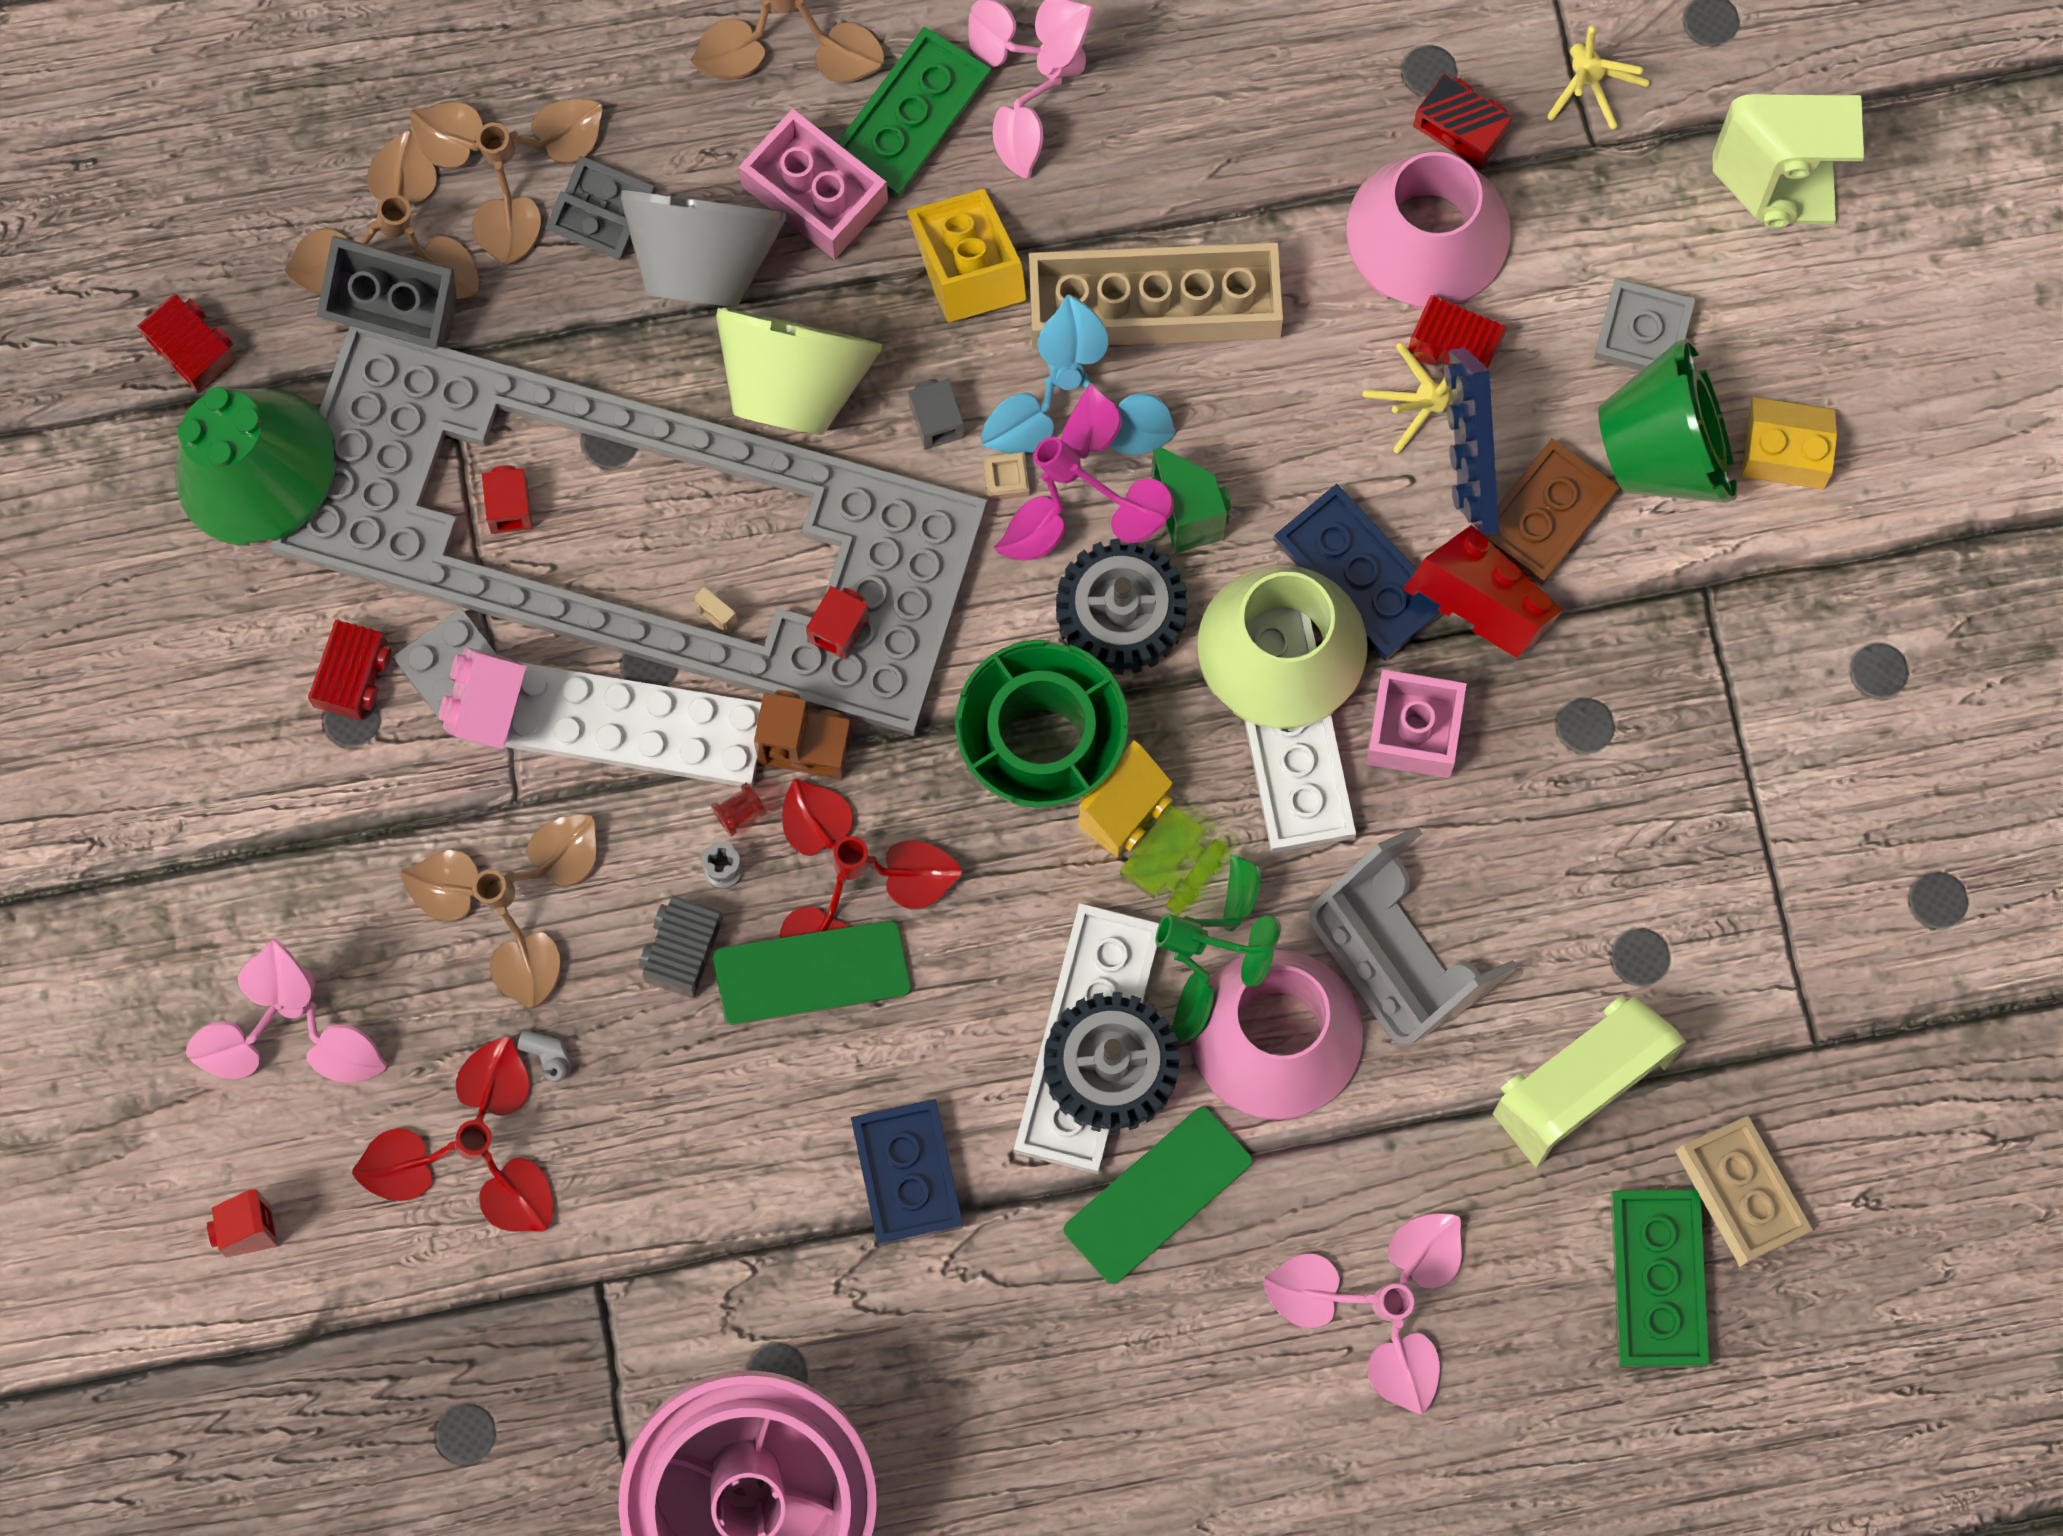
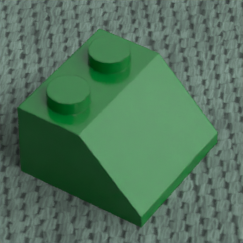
M1162 447L1153 449L1151 479L1163 483L1170 490L1174 499V509L1170 518L1166 520V526L1175 553L1222 541L1225 525L1230 524L1228 511L1231 510V502L1226 487H1218L1215 475Z

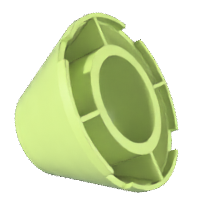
M718 308L716 313L733 415L781 428L824 435L880 354L882 344L767 316L726 308Z
M1270 565L1239 575L1227 583L1214 596L1200 624L1197 645L1198 660L1209 689L1214 696L1216 695L1226 706L1233 710V714L1262 727L1293 729L1308 726L1327 718L1353 694L1365 668L1367 636L1357 607L1343 589L1332 580L1303 567ZM1273 608H1290L1304 613L1314 621L1322 634L1323 642L1312 652L1300 657H1276L1266 653L1252 641L1246 626L1256 615Z

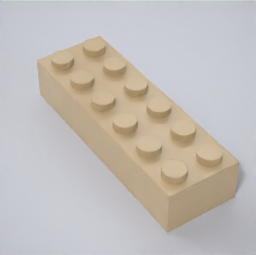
M1278 243L1029 253L1032 349H1038L1037 341L1041 329L1058 310L1068 294L1085 303L1100 318L1107 331L1108 346L1280 339L1283 313Z

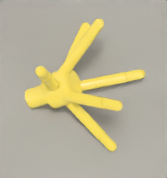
M1590 26L1587 31L1586 46L1578 43L1570 49V55L1574 59L1572 67L1576 75L1559 97L1547 118L1550 121L1554 120L1574 91L1576 96H1581L1584 84L1586 83L1591 85L1610 129L1615 130L1617 123L1599 81L1604 75L1643 87H1648L1650 81L1633 75H1641L1644 71L1642 67L1601 59L1598 53L1594 51L1596 28Z
M1398 343L1396 348L1421 383L1417 393L1364 390L1362 393L1365 398L1408 401V403L1393 406L1392 412L1394 414L1422 409L1393 448L1397 454L1403 450L1431 411L1440 413L1447 409L1448 405H1452V393H1449L1445 378L1441 383L1434 382L1403 343Z

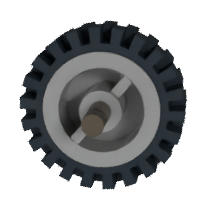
M1110 539L1109 546L1103 547L1102 542L1093 544L1091 552L1087 553L1084 549L1077 554V561L1075 563L1070 562L1065 568V576H1061L1058 584L1056 620L1059 623V632L1062 639L1067 640V646L1070 647V644L1090 653L1105 667L1113 668L1114 674L1123 675L1124 669L1132 668L1133 674L1142 672V666L1146 664L1150 668L1154 667L1159 663V658L1162 655L1166 658L1172 652L1174 643L1178 644L1182 636V630L1185 628L1188 599H1186L1187 590L1185 582L1180 580L1181 573L1177 566L1172 568L1169 565L1170 558L1164 553L1160 556L1155 554V547L1148 543L1144 549L1138 547V543L1121 545L1119 539Z
M1103 992L1093 995V999L1087 1001L1084 997L1076 1001V1006L1071 1010L1069 1008L1061 1013L1060 1020L1058 1022L1055 1021L1050 1029V1035L1046 1040L1044 1050L1045 1082L1048 1084L1049 1094L1053 1101L1056 1100L1058 1102L1059 1109L1065 1115H1071L1074 1118V1122L1080 1126H1083V1123L1090 1125L1093 1131L1101 1132V1128L1110 1129V1133H1120V1129L1126 1127L1129 1128V1131L1139 1127V1123L1143 1121L1148 1123L1155 1118V1114L1159 1110L1162 1111L1170 1095L1174 1092L1180 1062L1176 1035L1170 1031L1167 1019L1164 1016L1160 1017L1156 1013L1157 1008L1150 1003L1148 1006L1140 1003L1141 998L1132 995L1131 999L1124 998L1121 992H1113L1112 996L1106 997L1103 996Z

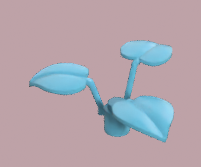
M1068 294L1058 310L1044 324L1038 336V351L1046 361L1050 376L1045 378L1046 389L1043 402L1039 405L1036 397L1027 392L1018 393L1003 400L993 410L983 426L981 443L985 447L1009 454L1024 452V454L1033 453L1042 440L1051 437L1054 430L1052 418L1045 413L1050 408L1054 387L1073 390L1080 384L1085 389L1089 384L1092 385L1088 375L1084 373L1082 364H1094L1102 359L1108 347V335L1096 313L1079 299ZM1148 393L1133 394L1124 398L1117 407L1122 416L1121 428L1109 446L1113 450L1126 455L1145 454L1152 452L1153 449L1160 448L1174 436L1176 431L1168 407L1161 399Z

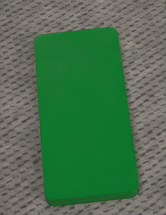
M893 921L717 949L713 954V963L724 1018L730 1025L905 997L910 991V982L899 929Z
M1199 1107L1064 1225V1235L1108 1284L1116 1285L1251 1166L1252 1158L1209 1109Z

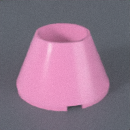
M1427 152L1394 160L1376 170L1366 179L1351 203L1346 224V238L1353 264L1362 278L1375 291L1387 299L1390 296L1401 302L1412 304L1411 308L1424 309L1430 295L1450 301L1453 305H1459L1483 292L1497 277L1506 259L1510 245L1511 227L1508 211L1501 195L1482 173L1455 155L1445 152ZM1417 196H1437L1453 203L1462 212L1467 222L1449 232H1426L1411 225L1402 216L1398 206L1406 200Z
M1273 949L1274 956L1269 972L1262 983L1256 987L1246 986L1242 982L1241 968L1245 955L1232 960L1211 977L1207 983L1214 988L1211 1012L1202 1031L1191 1039L1190 1043L1196 1066L1210 1086V1089L1223 1102L1253 1117L1268 1120H1287L1308 1115L1309 1112L1332 1101L1346 1087L1360 1059L1363 1045V1027L1356 1000L1345 982L1332 969L1308 955L1290 950ZM1270 993L1287 994L1297 998L1311 1010L1318 1024L1319 1037L1310 1047L1299 1053L1285 1056L1269 1054L1255 1047L1246 1038L1240 1027L1238 1014L1247 1003L1261 995Z

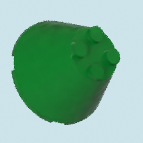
M214 387L209 389L205 396L198 399L190 407L177 429L179 446L175 482L179 501L190 520L205 534L220 542L238 546H250V542H258L270 538L273 541L281 539L300 528L317 512L332 486L337 465L334 462L333 442L335 440L333 433L320 412L307 400L294 393L272 388L225 390L222 387Z

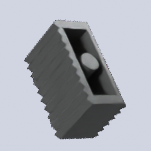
M675 895L671 896L668 906L661 904L654 921V928L658 929L653 945L648 943L645 945L639 961V968L644 969L642 975L645 982L689 998H694L723 921L721 911Z

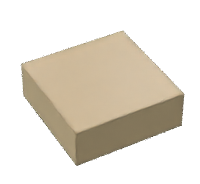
M1024 452L983 457L988 501L1029 496Z
M704 586L694 597L697 612L720 632L729 636L738 626L736 612Z

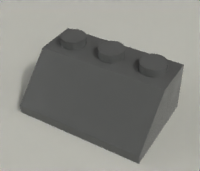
M332 237L317 317L432 349H437L449 340L457 303L454 268L342 237Z

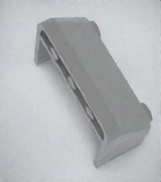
M1419 827L1376 844L1312 904L1310 909V921L1315 932L1388 1036L1394 1042L1401 1045H1409L1422 1039L1475 1004L1518 967L1514 960H1511L1481 975L1473 965L1460 962L1445 971L1397 902L1407 894L1410 878L1398 856L1423 834Z

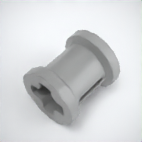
M715 842L704 850L701 863L707 882L718 889H729L735 886L742 876V864L740 856L734 850V847L726 842ZM721 859H728L729 865L724 867L723 872H716L715 866L720 864Z

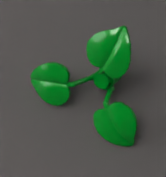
M1230 854V873L1223 919H1194L1188 916L1181 918L1168 913L1163 916L1156 931V945L1175 952L1174 960L1183 962L1194 971L1183 988L1174 1021L1170 1028V1031L1176 1035L1177 1043L1187 1042L1202 1031L1209 1018L1214 998V988L1207 984L1210 977L1209 973L1190 957L1194 954L1201 955L1207 944L1246 954L1242 963L1241 979L1243 984L1249 987L1260 985L1267 976L1272 964L1273 948L1276 946L1281 933V924L1277 918L1269 915L1259 918L1252 926L1248 946L1210 937L1208 932L1202 928L1224 927L1226 931L1232 932L1241 925L1242 917H1247L1255 906L1261 884L1260 868L1255 863L1234 854Z

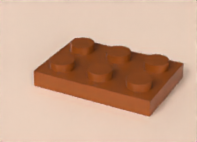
M1551 438L1498 504L1499 533L1485 536L1520 570L1543 586L1615 496L1619 486Z

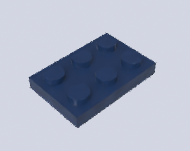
M936 1099L851 1117L877 1246L963 1229Z

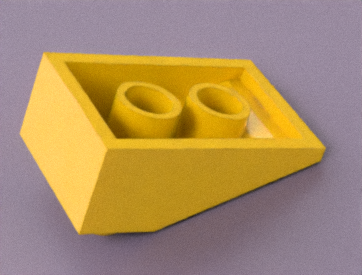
M985 188L907 210V216L933 291L948 323L1026 301L1022 263Z

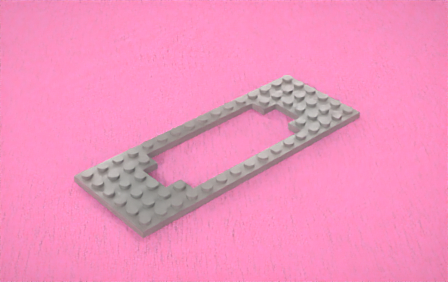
M349 327L319 410L320 414L327 421L335 440L333 442L334 462L337 465L332 486L320 508L305 524L281 539L272 540L270 550L273 554L757 692L775 694L777 690L791 691L800 695V699L806 700L807 706L820 710L837 711L845 717L908 735H915L987 508L986 499L439 346L437 349H432L360 328ZM499 409L812 497L802 529L803 537L840 547L826 592L830 585L841 591L844 587L856 591L864 597V603L868 604L869 619L847 658L843 660L808 642L806 627L811 617L776 608L765 645L761 646L448 557L447 553L458 524L457 518L420 507L444 437L449 436L485 447L494 418Z

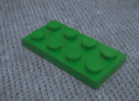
M924 26L838 140L837 144L887 182V192L900 199L990 78L991 68Z
M1612 1191L1610 1195L1618 1368L1708 1367L1709 1350L1701 1197L1698 1191Z

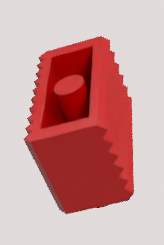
M174 293L137 326L143 338L197 393H201L204 388L215 381L216 377L221 376L222 372L227 371L228 367L234 364L235 359L229 349L233 346V343L218 326L211 330L202 321L206 318V315L193 300L189 298L186 302H183Z
M1430 295L1411 336L1408 350L1413 351L1414 356L1425 364L1436 365L1439 362L1447 365L1450 364L1449 350L1466 348L1490 370L1503 342L1507 327L1504 324H1499L1497 321L1490 320L1488 317H1483L1481 314L1461 308L1459 305H1453L1450 301H1445L1443 298Z
M339 619L334 621L308 695V699L314 708L360 721L363 719L366 710L371 711L373 709L378 694V687L374 686L379 671H386L391 657V648L388 647L384 634L371 628L367 629L356 624L342 622Z

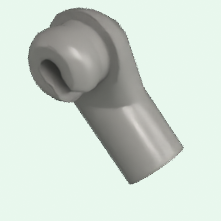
M523 1029L517 1049L539 1056L544 1068V1076L549 1081L559 1082L566 1079L571 1072V1061L563 1042L557 1038Z

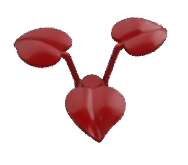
M796 778L792 781L787 791L782 810V824L786 840L794 850L805 856L816 855L827 846L830 851H833L834 869L838 875L826 916L815 907H802L794 910L783 921L779 939L848 928L849 926L844 922L833 920L846 879L855 880L862 877L868 867L874 869L881 876H888L886 890L889 897L901 907L908 909H923L936 903L961 877L962 869L943 850L916 840L901 841L892 845L886 853L888 868L882 867L877 862L875 856H868L867 845L862 839L856 836H847L850 833L853 821L852 810L848 802L830 789L811 785Z
M509 1037L500 1038L482 1046L461 1066L456 1078L455 1089L457 1098L463 1105L472 1108L479 1107L475 1120L467 1121L459 1127L455 1141L449 1142L447 1146L429 1156H425L426 1148L420 1136L407 1129H390L378 1135L369 1144L360 1160L352 1169L353 1177L369 1192L392 1201H408L421 1196L430 1188L432 1175L427 1164L434 1163L449 1153L457 1151L463 1158L468 1160L482 1158L491 1174L495 1177L484 1183L479 1194L481 1212L490 1224L509 1232H544L551 1223L553 1199L549 1183L542 1170L529 1160L514 1158L500 1171L492 1158V1154L488 1151L492 1135L488 1126L483 1123L487 1110L497 1116L509 1115L524 1104L529 1093L527 1070L516 1051L512 1039Z

